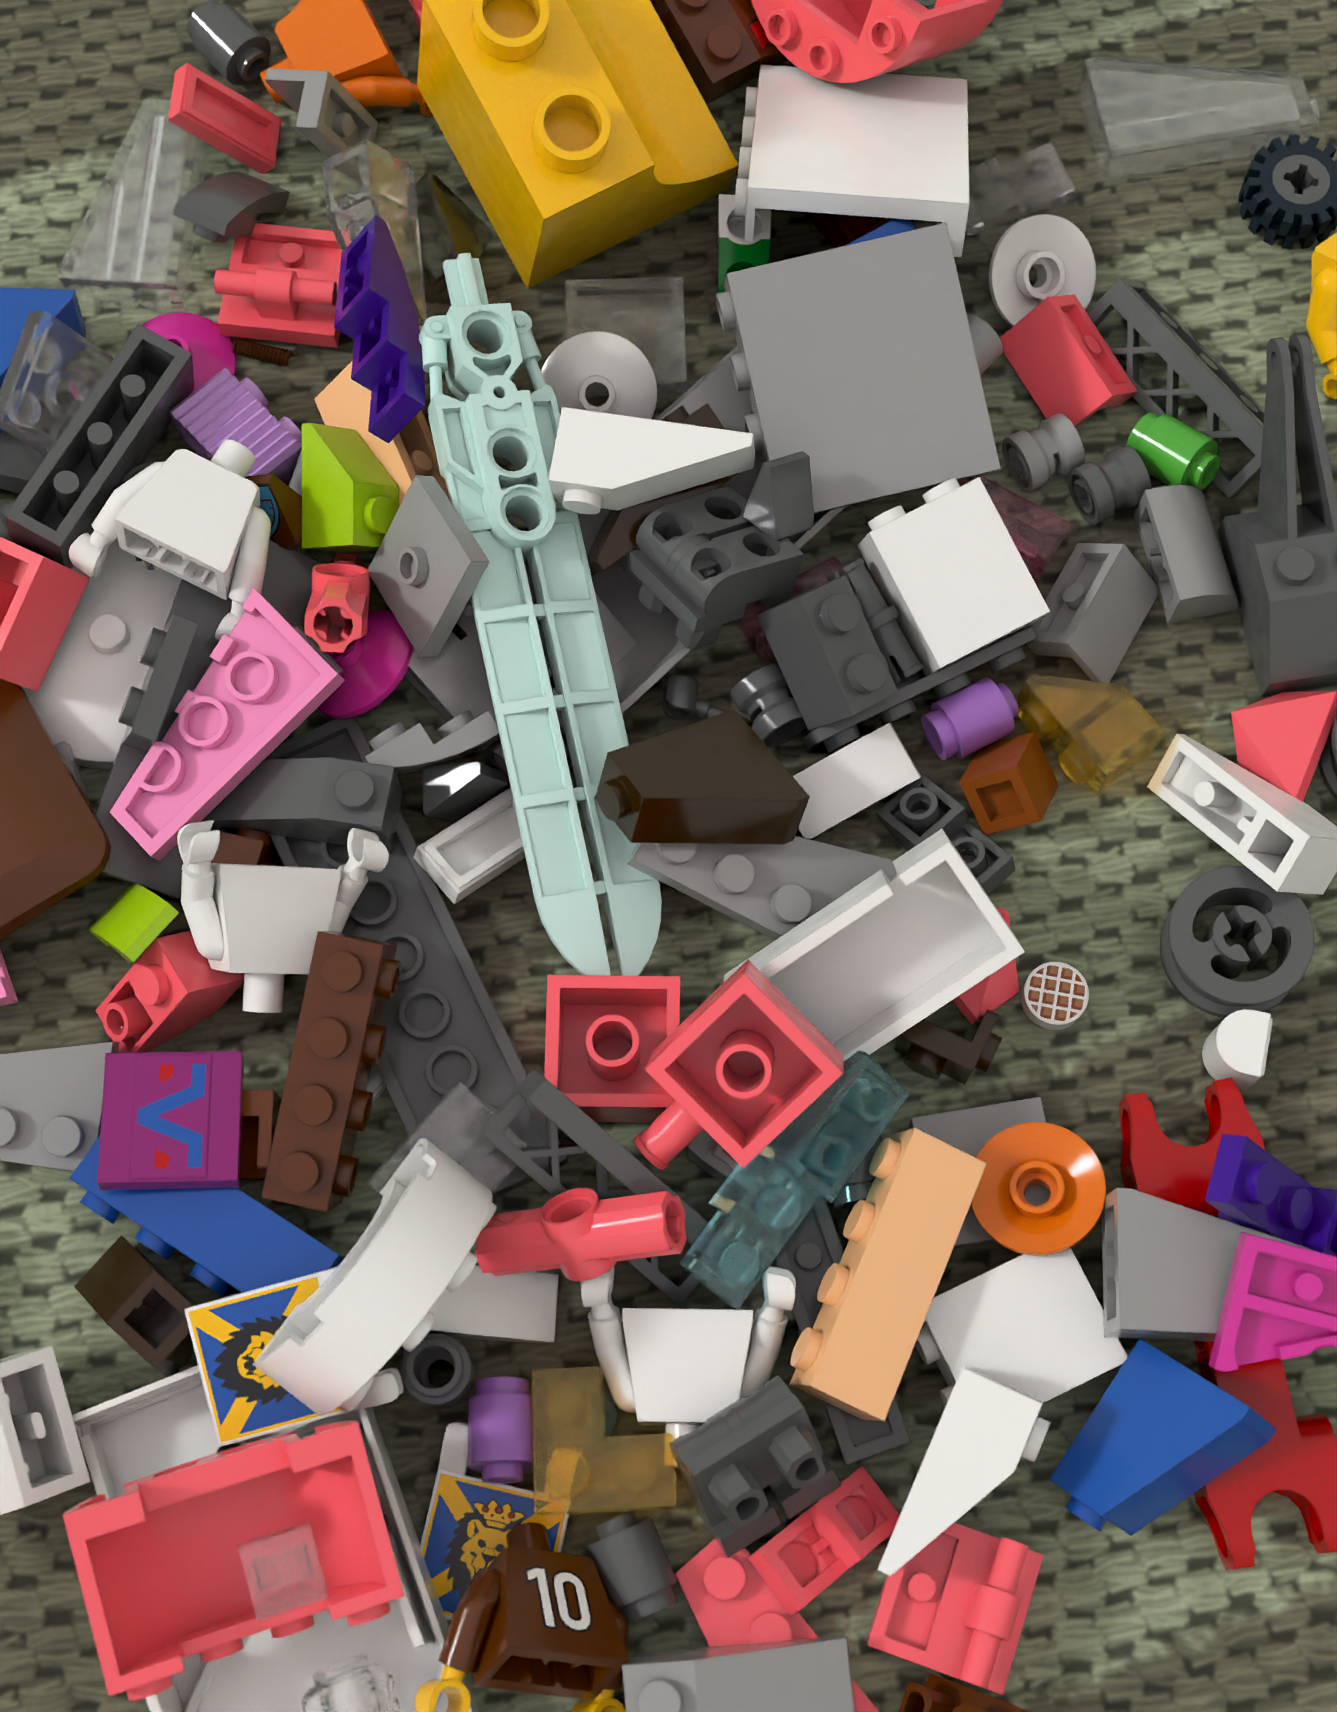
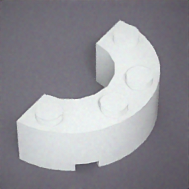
M426 1138L418 1140L381 1190L380 1194L383 1196L381 1204L355 1246L326 1281L305 1301L295 1306L253 1363L255 1367L319 1416L325 1415L339 1406L346 1412L353 1410L370 1389L374 1381L373 1376L394 1355L400 1346L407 1351H411L424 1339L436 1319V1316L429 1310L445 1288L453 1292L465 1281L478 1260L470 1250L479 1233L496 1211L497 1206L492 1202V1192Z

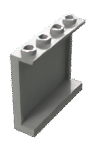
M947 223L726 274L723 284L725 292L716 294V302L722 328L724 331L734 329L739 353L730 355V364L736 389L738 392L748 390L753 414L744 416L746 433H753L755 452L762 451L764 462L801 451L809 455L814 514L939 485L952 478L971 480L984 477L1001 469Z

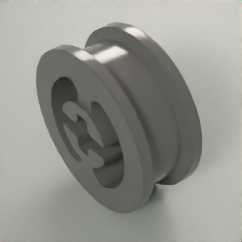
M1245 866L1222 867L1199 876L1180 894L1162 928L1160 956L1164 971L1172 986L1188 1003L1197 1009L1226 1018L1233 1012L1245 1009L1266 1012L1280 1003L1305 974L1314 951V929L1310 914L1297 893L1277 892ZM1236 905L1227 918L1223 912L1218 915L1202 942L1194 937V918L1199 913L1213 906ZM1227 935L1232 940L1243 938L1247 942V947L1244 949L1240 944L1229 946L1225 942V938ZM1271 944L1277 948V967L1271 975L1255 981L1228 979L1237 978L1245 967L1250 972Z

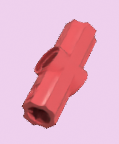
M336 552L332 561L327 564L316 565L312 568V593L305 612L304 632L305 635L313 638L318 643L321 652L344 653L347 645L368 633V608L373 580L370 577L369 567H366L360 561L358 553Z
M575 1188L554 1196L542 1208L494 1214L476 1239L475 1256L478 1258L477 1262L482 1272H491L494 1276L561 1268L565 1278L571 1281H586L606 1273L614 1267L617 1261L681 1254L687 1240L685 1231L686 1213L679 1195H671L669 1191L599 1200L594 1190Z

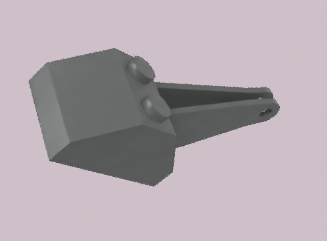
M1305 334L1291 336L1289 344H1287L1283 337L1272 338L1268 342L1258 511L1225 516L1217 531L1224 559L1239 602L1238 611L1261 697L1276 695L1281 692L1302 691L1337 685V496L1316 392L1312 348ZM1295 445L1302 500L1300 505H1297Z

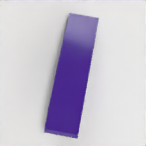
M375 215L341 254L334 328L354 339L351 379L371 391L368 432L389 444L425 406V371L423 370L422 345L419 341L418 317L406 273L386 221Z

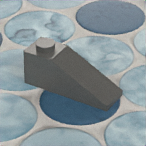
M332 757L264 759L202 822L213 820L212 826L236 830L238 828H249L270 835L347 846L348 834L351 828H358L376 833L379 840L386 846L388 852H391L403 791L394 766Z

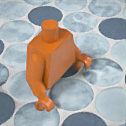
M300 0L289 14L277 22L275 32L286 52L287 58L269 68L329 71L364 108L378 105L407 108L411 103H418L420 111L424 116H433L417 83H410L408 78H404L365 0ZM266 69L260 73L261 79L275 103L279 104L284 99L265 82Z

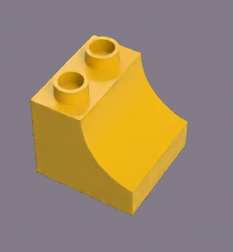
M422 0L417 86L527 289L729 189L739 164L650 0Z

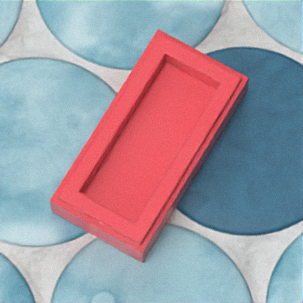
M188 63L175 71L168 115L169 122L260 174H265L275 168L281 118Z

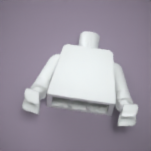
M226 439L223 440L211 461L187 449H178L165 462H154L113 491L91 524L94 529L92 534L84 533L72 543L69 549V558L72 564L89 577L92 576L96 579L104 565L108 546L118 538L119 548L224 600H227L228 597L232 599L231 611L223 618L215 633L217 640H220L223 634L229 636L245 612L241 606L252 589L255 588L261 594L267 564L271 521L266 512L260 507V488L254 482L245 478L256 461L254 454L241 443Z
M214 821L196 822L183 826L177 835L179 853L184 862L182 865L181 904L198 952L208 959L211 969L229 973H244L243 1011L261 1013L283 1012L284 975L309 974L318 931L342 933L354 904L368 883L366 875L368 870L379 873L386 867L389 859L386 846L379 840L376 833L351 828L347 839L349 860L346 864L340 865L338 869L211 863L220 841V830L210 831Z
M763 1266L762 1279L765 1302L762 1308L756 1311L754 1319L753 1310L622 1308L621 1316L619 1308L614 1306L611 1300L614 1267L594 1279L580 1281L584 1308L591 1307L587 1317L595 1352L614 1404L625 1412L636 1413L638 1426H665V1467L678 1468L669 1446L670 1442L702 1426L707 1419L737 1400L753 1394L769 1381L780 1352L788 1321L784 1310L792 1311L795 1299L796 1279L789 1270Z

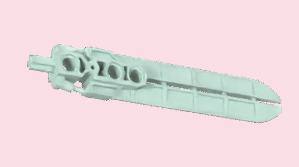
M471 253L458 254L456 259L443 262L451 306L446 315L432 316L426 319L419 334V341L422 345L423 370L429 373L431 401L428 405V419L440 475L445 478L450 502L490 561L470 598L533 895L541 922L550 940L563 958L581 975H611L597 897L601 896L621 976H639L647 964L657 941L661 922V891L659 880L628 865V861L637 843H631L616 823L609 820L603 814L595 798L607 753L628 746L629 743L578 514L564 508L562 502L555 501L548 481L560 420L556 395L553 388L545 384L537 363L541 359V354L531 331L532 320L530 316L523 311H512L511 303L489 304L479 258H472ZM469 342H477L483 345L490 354L475 350ZM519 367H526L535 390L531 394L530 390L518 391L512 382ZM442 372L445 373L448 392L457 399L443 394ZM494 456L509 460L516 471H507L501 468L495 462ZM506 515H515L521 518L527 524L529 531H521L514 528L508 522ZM527 560L537 604L534 605L524 561ZM537 620H541L545 643L547 647L550 666L557 695L554 696L552 693V688L550 684L549 674L547 670ZM557 711H561L577 788H573ZM577 803H581L597 877L596 882L593 881Z

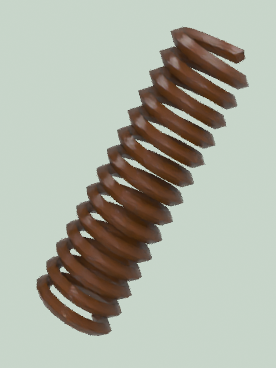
M239 337L235 339L232 346V353L237 355L240 354L241 356L244 355L245 357L248 356L249 358L252 357L253 359L256 358L257 360L260 359L261 361L264 360L265 362L268 361L269 363L272 362L273 364L276 363L285 367L288 365L290 353L291 356H294L292 350L288 351V349L284 350V348L280 349V347L276 348V346L272 347V345L268 346V344L264 345V343L260 344V342L256 343V341L252 342L251 340L248 341Z

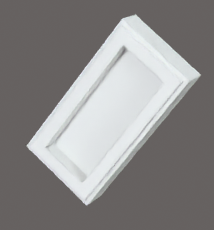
M511 787L419 845L416 849L414 859L453 904H456L525 858Z

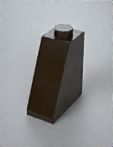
M733 709L608 752L595 798L603 814L609 820L616 823L631 843L783 845L794 841L810 796L740 714Z

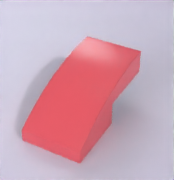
M861 1466L844 1479L840 1487L818 1500L749 1556L748 1560L789 1615L792 1616L890 1536L895 1529L900 1514L866 1469Z

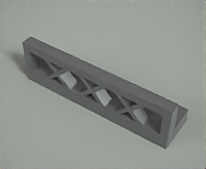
M1118 278L1087 314L1096 328L1114 308L1127 320V347L1110 349L1138 390L1132 397L1147 413L1152 412L1158 416L1169 414L1178 419L1179 396L1198 395L1207 404V431L1199 432L1214 439L1218 444L1219 438L1238 437L1255 455L1233 479L1220 466L1212 480L1228 499H1234L1260 473L1265 410L1141 281ZM1140 335L1148 342L1149 347H1139ZM1158 353L1167 362V389L1148 390L1140 382L1139 354ZM1116 355H1127V367ZM1179 376L1190 388L1179 389ZM1155 396H1166V408ZM1219 418L1231 431H1219Z
M534 1069L479 1130L485 1138L553 1197L567 1191L560 1184L559 1156L588 1153L595 1160L597 1189L592 1190L596 1192L599 1200L669 1191L671 1195H677ZM528 1102L546 1116L547 1146L518 1148L502 1134ZM558 1128L575 1143L558 1145ZM548 1157L549 1174L531 1158ZM607 1171L624 1186L608 1187ZM682 1198L680 1200L686 1213V1241L700 1253L680 1277L673 1283L658 1270V1256L627 1260L678 1306L682 1305L714 1266L728 1276L745 1256L743 1252Z

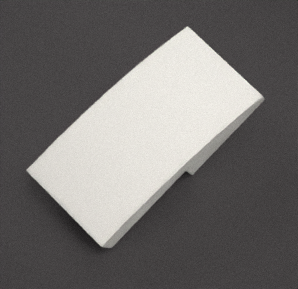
M891 723L878 728L793 776L810 796L798 829L803 838L811 840L921 778L919 771Z

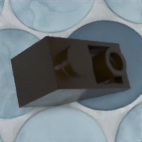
M121 1235L74 1287L103 1321L153 1368L172 1376L195 1353L184 1309L198 1304Z

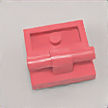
M255 223L252 236H235L229 269H217L214 276L215 293L223 294L217 322L221 335L338 348L341 331L334 328L341 254L355 239L354 233Z
M954 1522L893 1575L889 1576L886 1574L865 1645L1003 1695L1044 1555L1029 1550V1546L1005 1537L999 1539Z

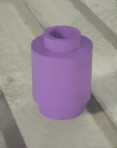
M984 677L932 703L931 711L921 716V726L930 747L941 760H946L952 756L962 759L1013 733L1015 730L1014 718L1019 715V709L1012 692L1004 683L996 685L990 678Z
M490 1377L477 1380L475 1382V1396L468 1399V1468L482 1471V1482L510 1484L521 1482L524 1480V1470L537 1467V1398L530 1395V1381L519 1377Z

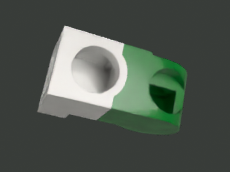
M719 194L718 293L725 292L723 284L727 273L769 264L771 209L756 208L757 217H755L753 242L744 241L746 217L733 216L735 195Z

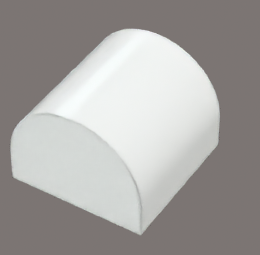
M1250 1009L1233 1012L1209 1034L1203 1045L1202 1057L1208 1073L1215 1080L1232 1077L1238 1089L1247 1090L1264 1076L1273 1018H1270V1013Z

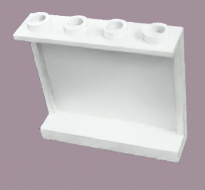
M760 64L758 87H747L745 116L743 118L742 142L735 191L734 216L746 217L744 241L753 242L756 208L936 221L937 224L947 223L954 257H962L969 210L967 79L882 74L854 83H835L818 79L798 67Z

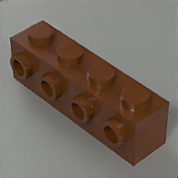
M336 931L317 932L261 1198L328 1212L341 1204L343 1197L349 1198L351 1196L359 1168V1158L352 1157L357 1131L364 1132L373 1102V1093L366 1091L372 1065H379L386 1042L387 1027L380 1025L386 999H393L400 976L401 962L394 960L397 944Z

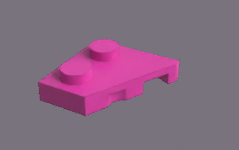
M1240 1232L1209 1366L1216 1370L1228 1372L1237 1370L1240 1365L1273 1358L1284 1360L1308 1355L1313 1350L1330 1346L1337 1348V1256Z

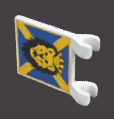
M338 1266L184 1309L219 1447L346 1413L339 1406L335 1410L319 1416L253 1365L295 1306L311 1296ZM391 1367L378 1371L373 1376L374 1381L370 1389L353 1410L378 1406L397 1399L404 1391L401 1373L398 1368Z
M457 1421L447 1426L420 1544V1549L446 1619L452 1620L453 1614L473 1576L477 1572L487 1569L503 1548L508 1547L506 1535L513 1527L528 1522L543 1524L547 1528L551 1551L561 1553L583 1460V1453L579 1449L561 1446L555 1450L545 1493L509 1484L482 1482L480 1477L467 1475L468 1423Z

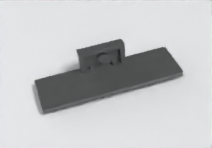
M269 540L261 595L295 628L301 625L312 593V568L321 563L290 548L280 547L277 543ZM184 579L180 581L163 630L153 627L144 646L139 663L149 666L141 689L131 686L123 703L118 722L127 725L95 813L107 833L111 845L110 859L101 873L131 884L137 883L150 891L181 901L182 865L184 863L179 853L178 844L161 861L152 858L113 817L110 810L151 746L156 741H162L177 718L178 713L175 712V709L187 690L194 691L211 665L213 659L209 656L220 641L215 638L216 630L232 608V599L229 597L227 600H224ZM212 826L210 831L220 830V832L227 833L229 828Z

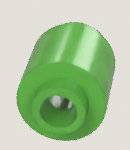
M1151 412L1144 415L1137 422L1127 440L1126 445L1136 450L1142 458L1148 474L1168 486L1188 485L1200 490L1204 489L1214 479L1220 467L1221 459L1217 456V441L1169 414L1158 416Z

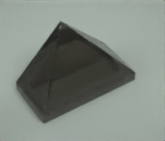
M426 172L392 207L425 301L430 304L437 303L448 292L443 262L456 259L458 254L471 253L472 258H479L493 238L492 230L435 174Z

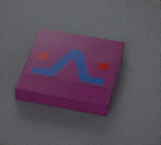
M243 1052L105 1053L97 1179L100 1190L240 1188L244 1076Z

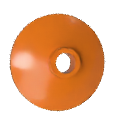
M1046 1122L1021 1123L1008 1127L994 1135L978 1152L976 1158L987 1163L971 1202V1207L982 1229L1003 1247L1026 1255L1042 1256L1056 1254L1080 1243L1098 1223L1106 1197L1104 1171L1092 1148L1072 1131ZM1036 1185L1045 1187L1051 1194L1049 1200L1042 1205L1029 1203L1024 1195L1030 1187Z

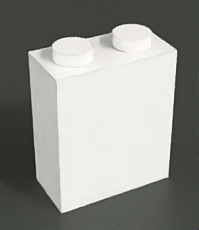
M980 477L962 486L959 485L956 478L937 485L922 495L926 504L907 514L902 505L885 511L868 522L872 531L857 545L888 606L895 605L900 616L896 618V621L919 661H922L925 666L922 668L925 676L931 675L1036 622L1050 612Z
M1071 1248L1051 1255L1035 1256L1023 1254L934 1297L915 1343V1347L926 1365L936 1361L948 1387L940 1390L945 1407L962 1367L972 1369L1044 1403L1123 1364L1128 1358L1118 1338L1104 1337V1310Z

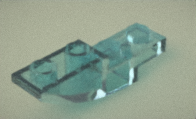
M858 1050L844 1061L843 1074L744 1168L738 1165L708 1203L717 1210V1213L679 1264L726 1304L739 1309L818 1198L830 1203L833 1202L908 1098L910 1092L866 1052Z

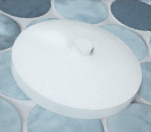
M118 538L108 546L104 565L99 576L96 579L92 576L89 578L39 691L36 692L22 687L54 743L57 744L65 741L71 746L77 765L98 769H112L127 725L118 722L123 703L131 686L141 689L149 668V666L139 663L144 646L153 627L163 630L182 579L119 548ZM73 566L72 570H75L83 575H86L77 567Z

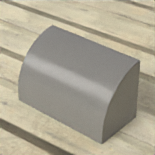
M1170 485L1145 490L1134 514V519L1154 582L1159 587V598L1167 623L1171 624L1237 610L1239 608L1237 595L1202 491L1188 485Z

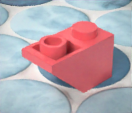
M191 931L156 938L95 1011L101 1019L107 1035L113 1042H120V1053L150 1052L217 1012L244 982V973H229L211 969L208 959L198 952Z

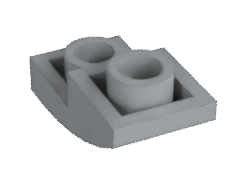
M467 710L437 729L442 740L433 744L421 723L406 730L402 722H399L369 741L374 751L365 756V762L394 766L396 773L415 772L428 769V766L443 765L472 754L498 740L500 737L498 725L489 710L477 718H474L470 710Z

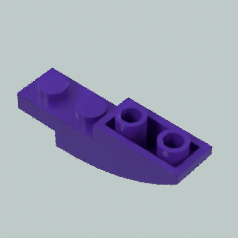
M1222 1134L1205 1201L1219 1210L1217 1218L1321 1253L1337 1256V1190L1313 1187L1247 1136Z

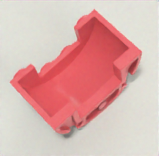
M751 0L768 40L796 67L807 74L825 81L854 83L963 48L986 29L998 12L1003 0H937L934 9L930 10L916 0Z
M357 1421L322 1424L314 1427L316 1434L300 1439L295 1434V1431L207 1455L124 1484L123 1495L107 1500L105 1494L97 1495L72 1507L63 1514L109 1696L123 1691L127 1692L128 1700H138L155 1695L173 1685L171 1675L185 1671V1657L199 1653L201 1662H209L227 1657L244 1648L242 1638L268 1629L271 1630L273 1638L298 1633L314 1625L312 1614L328 1610L332 1620L346 1616L350 1626L373 1621L391 1612L389 1602L405 1595Z

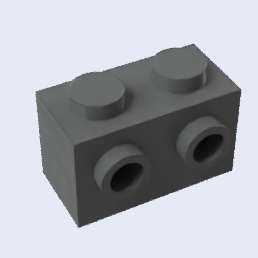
M846 575L804 591L756 615L808 730L852 717L898 692L890 675L887 661L878 648L863 614L861 603L854 594Z

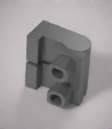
M731 485L664 505L654 510L646 517L637 532L636 544L639 549L629 551L626 567L642 582L638 599L652 612L663 614L671 611L679 619L675 636L688 649H696L716 642L721 625L743 618L748 603L760 600L766 607L771 608L791 598L804 553L789 539L775 540L743 517L747 500ZM730 511L733 512L737 516V518L728 520ZM768 547L774 550L776 553L774 556H766Z
M778 1375L766 1382L761 1389L753 1394L737 1400L713 1415L694 1431L682 1435L669 1443L697 1513L727 1558L781 1525L773 1505L763 1492L765 1487L788 1519L841 1486L834 1469L822 1453L823 1450L804 1406Z

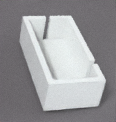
M940 829L894 860L893 864L897 875L891 879L887 878L882 869L747 959L844 1055L843 1072L1025 952L1017 937L943 829ZM747 960L724 974V982Z

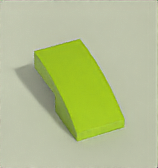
M130 883L87 930L106 947L111 946L125 960L132 963L179 912L147 888L137 883Z

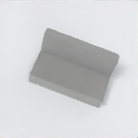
M268 68L265 82L298 113L296 128L346 175L367 177L378 122L329 71Z
M1077 543L1045 599L1050 612L1030 626L1034 627L1038 638L1027 644V646L1036 655L1070 657L1094 684L1108 685L1158 596L1159 587L1125 544Z

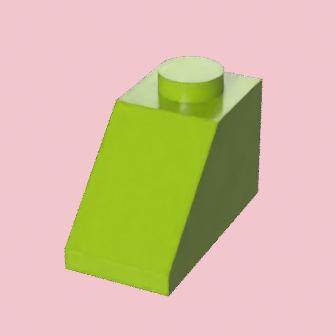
M303 423L302 549L343 553L377 551L399 509L398 485L356 430L316 423Z

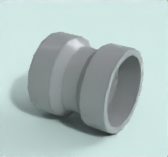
M1057 413L1042 420L1039 423L1038 429L1029 433L1021 430L1004 438L1002 442V452L1006 466L1018 487L1026 493L1046 485L1049 476L1055 473L1065 476L1072 468L1085 463V451L1081 438L1072 422L1062 413Z

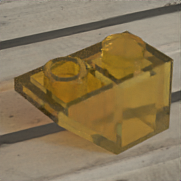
M1033 674L1024 681L1016 701L1019 707V717L1030 733L1035 731L1039 739L1045 737L1060 754L1058 760L1066 775L1077 785L1085 783L1096 796L1150 756L1165 733L1124 685Z

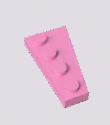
M255 588L252 589L241 606L245 612L230 635L223 634L209 656L213 661L193 692L189 689L176 707L175 712L178 713V716L161 742L156 741L151 746L110 810L113 817L152 858L161 861L178 844L177 835L183 826L201 822L345 681Z

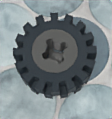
M1299 134L1289 135L1285 146L1280 137L1270 141L1267 149L1262 146L1257 151L1244 178L1238 198V203H1243L1239 211L1242 220L1252 217L1248 229L1254 235L1263 228L1266 231L1263 242L1272 245L1275 237L1283 239L1281 248L1292 250L1296 239H1299L1301 249L1310 248L1315 238L1321 243L1329 237L1331 230L1335 231L1337 227V160L1334 161L1333 157L1337 149L1334 146L1328 144L1323 151L1317 149L1316 146L1319 138L1309 136L1306 145L1300 144ZM1298 188L1303 191L1302 194H1298Z

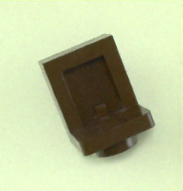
M987 1009L971 1042L923 1019L900 1035L895 1051L905 1055L903 1062L907 1067L923 1076L939 1079L942 1073L965 1084L974 1068L986 1073L995 1056L1002 1037L991 1031L999 1014Z

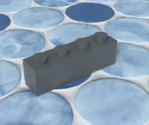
M140 324L136 326L4 516L11 542L70 569L73 568L74 565L69 558V549L72 543L84 533L92 534L94 529L91 524L113 491L121 486L124 476L132 468L144 463L171 423L172 419L169 411L187 398L195 388L191 352Z

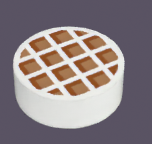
M1048 962L1035 968L1028 976L1021 991L1022 1007L1028 1018L1036 1025L1049 1030H1060L1073 1025L1085 1011L1089 1000L1088 985L1082 974L1074 967L1062 962Z

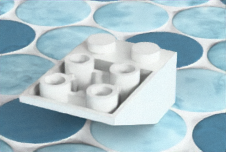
M53 1346L24 1351L0 1359V1515L91 1482Z

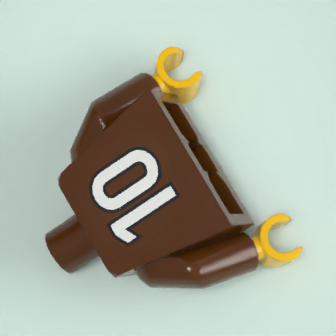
M528 1522L513 1527L506 1535L508 1547L503 1548L488 1568L477 1572L470 1581L453 1614L438 1659L440 1663L445 1665L441 1678L428 1681L419 1688L415 1696L416 1712H434L437 1698L442 1690H444L448 1697L446 1712H469L471 1697L469 1690L462 1683L466 1672L472 1673L473 1685L476 1687L581 1699L574 1705L572 1712H626L623 1704L614 1699V1692L616 1689L622 1688V1665L629 1662L626 1650L629 1626L626 1618L605 1592L595 1563L586 1556L551 1551L547 1528L543 1524Z

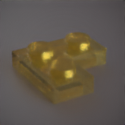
M601 1366L532 1370L535 1514L539 1516L677 1509L676 1462L669 1443L675 1440L672 1433L605 1437L604 1377Z

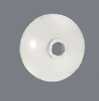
M1041 214L1029 216L1016 222L1002 235L993 251L989 266L990 293L997 311L1012 327L1047 297L1075 294L1086 310L1094 292L1096 265L1091 246L1077 226L1060 216ZM1031 266L1037 271V281L1033 286H1031L1029 281Z
M602 331L585 332L575 335L554 349L543 365L541 374L545 384L553 388L560 415L562 407L652 419L657 402V383L653 369L642 351L632 342L619 335ZM594 382L604 384L609 391L608 400L599 406L589 403L585 396L586 388Z

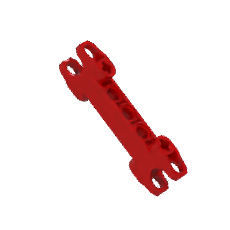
M1233 1078L1213 1080V1083L1205 1088L1206 1097L1204 1102L1209 1121V1133L1205 1143L1199 1146H1182L1171 1141L1161 1131L1155 1118L1152 1103L1147 1098L1145 1092L1125 1095L1119 1102L1122 1136L1120 1170L1124 1187L1217 1217L1219 1210L1205 1201L1222 1134L1247 1136L1265 1150L1262 1135L1251 1119ZM1193 1341L1201 1376L1251 1407L1277 1429L1268 1443L1194 1493L1196 1504L1208 1524L1225 1569L1233 1570L1255 1566L1254 1556L1256 1552L1252 1535L1251 1517L1256 1504L1264 1495L1271 1492L1289 1498L1299 1508L1305 1521L1309 1541L1314 1546L1317 1554L1337 1552V1440L1329 1419L1323 1413L1295 1416L1281 1359L1273 1358L1240 1365L1237 1370L1223 1372L1209 1366L1214 1342Z

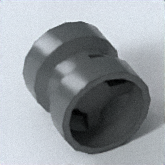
M1128 445L1108 452L1101 463L1086 462L1072 468L1068 472V485L1072 499L1082 517L1092 525L1111 518L1114 515L1115 509L1121 506L1127 508L1138 506L1144 491L1152 489L1151 480L1142 458L1136 450Z
M778 663L764 666L739 681L731 690L730 696L739 712L749 715L750 719L753 720L752 730L769 749L796 738L808 729Z

